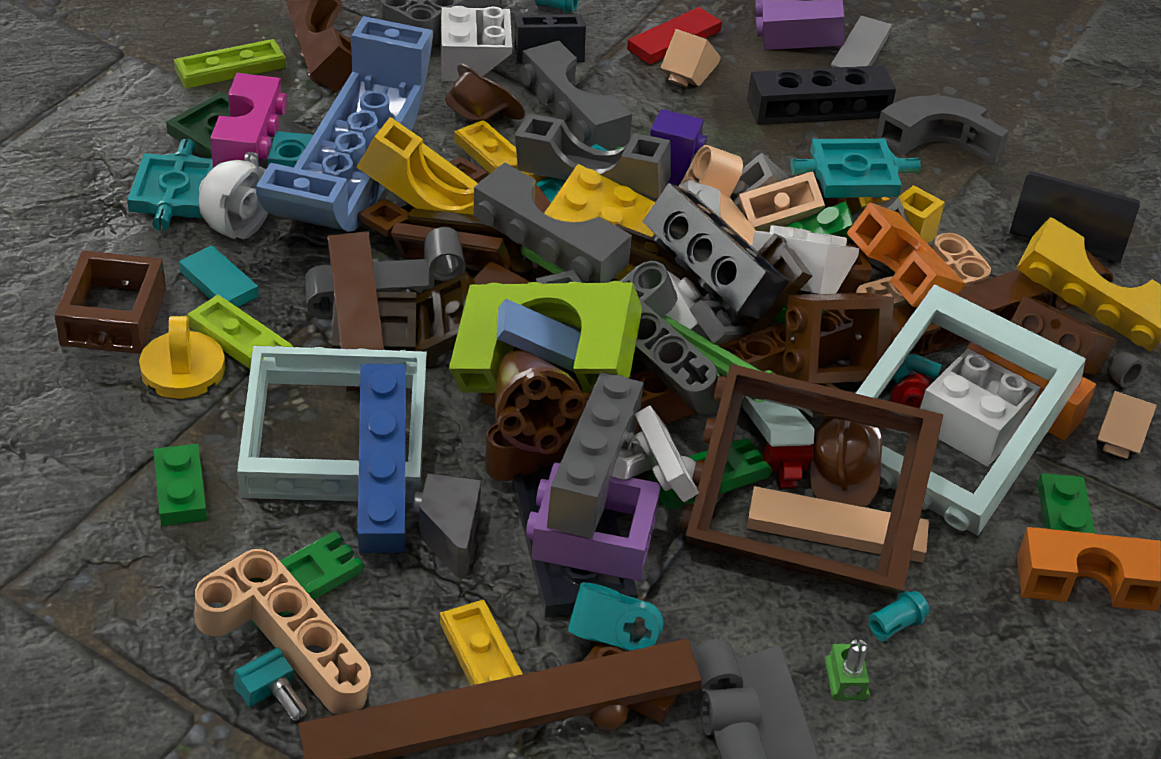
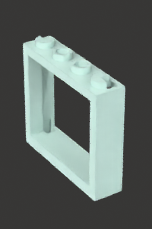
M253 346L237 469L240 497L358 501L359 461L259 458L268 383L360 386L361 364H406V388H412L409 454L408 462H405V503H413L415 492L421 491L426 395V352L368 350L363 348L330 349L323 347Z

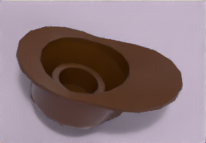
M461 63L457 66L459 77L445 97L446 104L466 120L475 122L487 120L497 113L515 120H521L525 117V110L522 104L508 90L479 75L465 64Z
M828 417L819 425L814 435V456L811 460L810 473L812 491L818 499L865 507L870 504L877 494L880 484L881 432L876 427Z

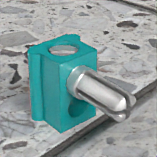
M277 647L234 670L235 690L242 696L249 707L273 694L278 698L292 720L297 721L300 719L299 717L302 718L307 713L306 707L291 687L293 669L283 656L280 648Z

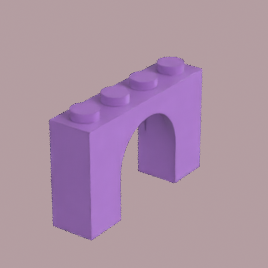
M756 0L757 37H764V50L843 46V0Z

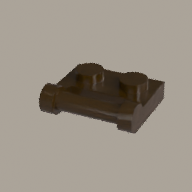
M464 272L416 296V345L413 351L426 352V368L433 367L437 363L439 356L454 350L470 285H475V281L468 272ZM434 310L436 335L432 337L430 318Z

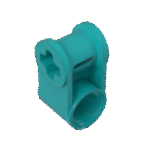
M583 582L579 587L568 631L587 640L604 642L632 651L654 646L663 630L664 619L662 612L650 602L620 594L602 585ZM637 617L646 619L645 628L647 630L643 636L635 634L636 626L632 623L635 622Z

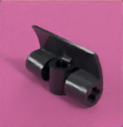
M1029 171L1025 178L1009 233L1031 239L1041 226L1052 217L1083 236L1085 250L1089 251L1093 256L1121 263L1140 207V201Z

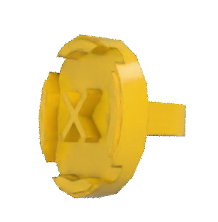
M170 316L169 333L153 339L143 349L139 359L143 383L147 387L150 385L155 388L156 394L167 398L185 399L200 396L207 392L208 386H211L214 382L217 385L222 380L226 369L222 346L210 336L201 332L190 331L188 316Z

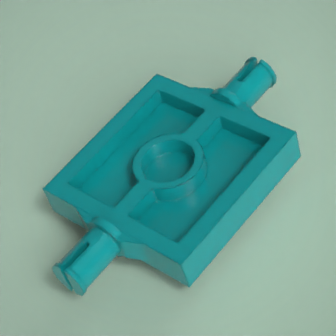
M885 138L812 139L810 148L812 159L792 158L790 164L792 175L813 171L814 176L819 180L824 198L837 199L846 197H899L902 184L898 173L919 174L921 168L918 157L897 158L889 150Z
M182 139L176 153L165 155L144 153L127 199L129 212L155 215L152 225L158 231H160L161 226L163 231L169 228L172 216L203 218L199 207V186L201 181L213 169L212 159L199 158L192 155L195 150V143L188 139L187 144L186 139Z

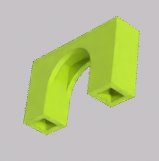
M612 281L609 283L569 282L542 284L531 282L528 284L489 283L470 285L449 370L462 393H496L500 363L503 357L514 349V346L497 339L498 308L505 299L557 322L569 323L581 329L573 369L584 393H592L600 372L621 375L629 379L642 314V305L633 283Z

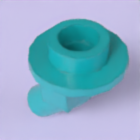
M911 353L906 357L889 382L895 380L897 384L901 383L910 374L911 370L936 379L940 372L941 364Z

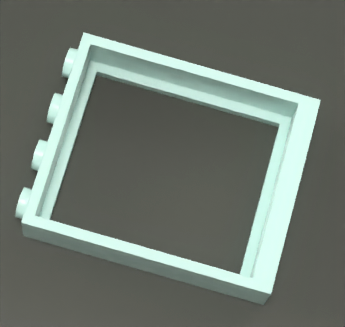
M934 284L856 394L878 398L931 322L1050 381L974 494L932 471L930 472L922 509H930L943 516L949 525L958 530H968L979 535L1081 382L1086 358ZM883 445L879 487L884 489L890 487L896 491L904 456Z

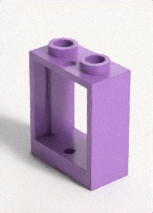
M554 462L549 480L541 479L536 498V506H540L539 513L531 511L527 523L526 539L533 540L532 559L641 581L657 516L661 484L636 478L623 480L612 476L604 509L634 515L629 537L624 538L595 532L593 538L590 539L547 528L551 484L560 466V463Z

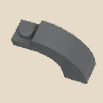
M916 96L895 102L881 111L875 139L885 138L888 147L903 156L924 143H949L959 146L994 165L1002 159L1009 130L986 119L988 109L972 102L946 96Z

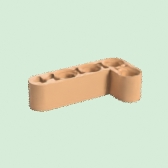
M704 145L696 153L681 184L691 180L720 190V217L752 246L756 230L730 198L742 174L743 161L738 155Z
M942 233L936 237L933 250L960 277L965 286L989 279L991 267L964 237L955 233ZM893 276L865 283L856 290V293H873L893 297V310L910 304L890 282Z
M263 549L247 551L210 573L197 584L195 589V623L204 634L223 636L252 619L276 648L278 647L282 650L287 662L329 711L338 715L361 710L364 707L371 677L369 665L271 552ZM262 578L266 581L262 583H255L249 581V579ZM213 602H220L225 604L226 606L222 608L209 607L208 604H211ZM288 611L295 614V616L282 617L277 613ZM310 646H319L324 648L326 651L321 653H314L306 648Z

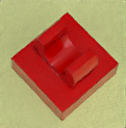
M769 443L767 444L762 455L763 461L769 464L772 472H778L779 488H797V480L802 479V472H806L814 456L813 444L774 447Z

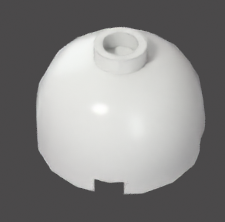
M232 160L218 164L207 174L199 186V207L201 215L212 229L230 238L235 239L238 237L243 240L259 230L268 212L264 210L258 200L256 185L266 169L247 161Z

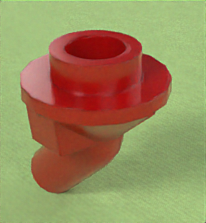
M918 372L905 377L901 383L893 388L891 401L920 409L925 390L929 387V377Z

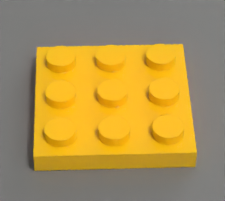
M577 164L544 213L551 218L566 222H582L601 217L613 225L619 224L651 237L654 234L642 222L655 204L654 201L580 164ZM628 264L614 278L621 281L636 267Z

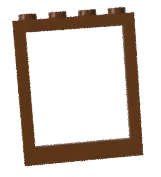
M730 364L727 377L719 375L713 401L720 403L716 419L708 417L702 443L709 445L705 461L697 460L692 480L695 486L698 487L699 494L696 495L694 504H685L680 529L687 531V544L898 596L904 589L944 414ZM743 396L909 435L877 571L710 529Z

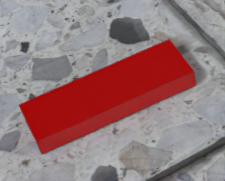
M697 7L628 39L627 50L650 65L665 57L675 29L705 39L721 31L722 21L701 7Z

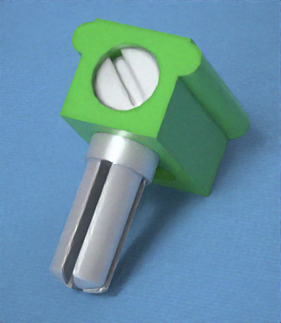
M853 640L851 644H833L831 654L825 657L831 694L834 700H864L870 697L869 679L864 660L868 647H866L867 644L863 640H859L858 644L857 640Z

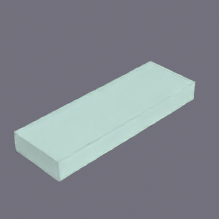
M743 396V409L772 447L814 444V428L798 409L767 401L757 403L752 398Z

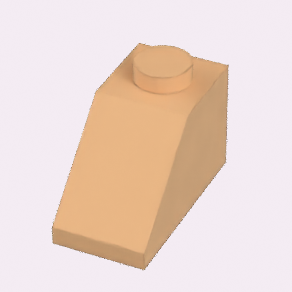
M675 29L660 68L669 76L668 81L685 88H687L689 83L700 86L719 64L721 56L707 39Z
M813 171L739 194L741 212L756 231L770 232L771 225L786 227L790 223L798 222L817 214L825 208Z
M1114 391L1096 440L1105 444L1103 451L1128 459L1130 452L1138 455L1157 405Z

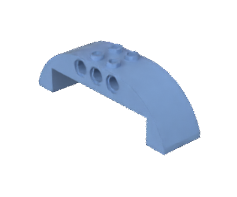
M365 16L362 17L351 35L352 73L294 168L270 163L256 185V195L266 212L273 216L347 232L354 231L363 224V222L358 220V213L377 203L385 187L356 167L374 136L390 117L410 131L413 130L426 82L433 30Z

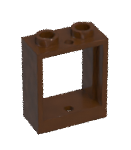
M82 250L54 314L60 346L141 354L145 348L166 291L163 259ZM91 286L140 290L132 311L83 306Z
M873 293L788 295V307L785 314L786 342L783 354L784 377L814 384L865 381L891 345L894 298ZM854 309L850 367L818 368L821 311Z
M1025 296L1010 321L1086 358L1083 373L1099 375L1117 342V339L1047 303Z

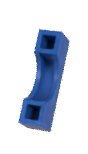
M361 364L359 553H405L406 364Z

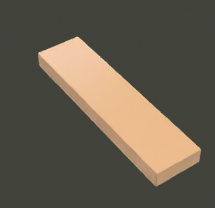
M754 486L746 528L881 555L891 512ZM920 518L911 561L924 562L929 520Z

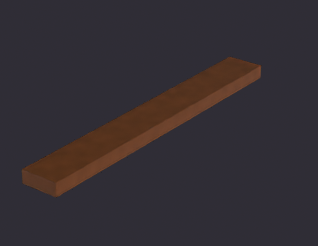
M687 638L298 723L304 759H388L595 713L611 705L626 706L701 689L702 680Z

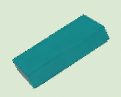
M209 246L179 261L180 272L209 299L220 295L236 307H239L259 297L258 285L213 246Z

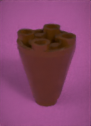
M521 350L512 351L503 357L498 368L495 401L496 423L503 437L516 448L530 452L539 451L544 455L557 452L562 444L574 434L587 403L576 381L564 371L532 353Z

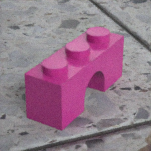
M237 73L228 93L230 117L219 116L210 137L213 168L222 162L232 160L245 161L244 156L248 152L258 154L260 167L263 159L268 158L271 149V137H275L276 131L279 130V115H285L287 95L286 93H281V78Z

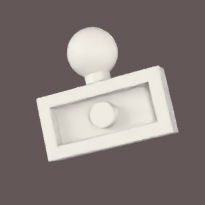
M651 406L637 412L635 416L642 431L637 433L636 436L648 457L655 455L659 464L652 469L663 489L668 491L672 488L683 502L699 494L692 480L696 462L687 456H680L665 424Z

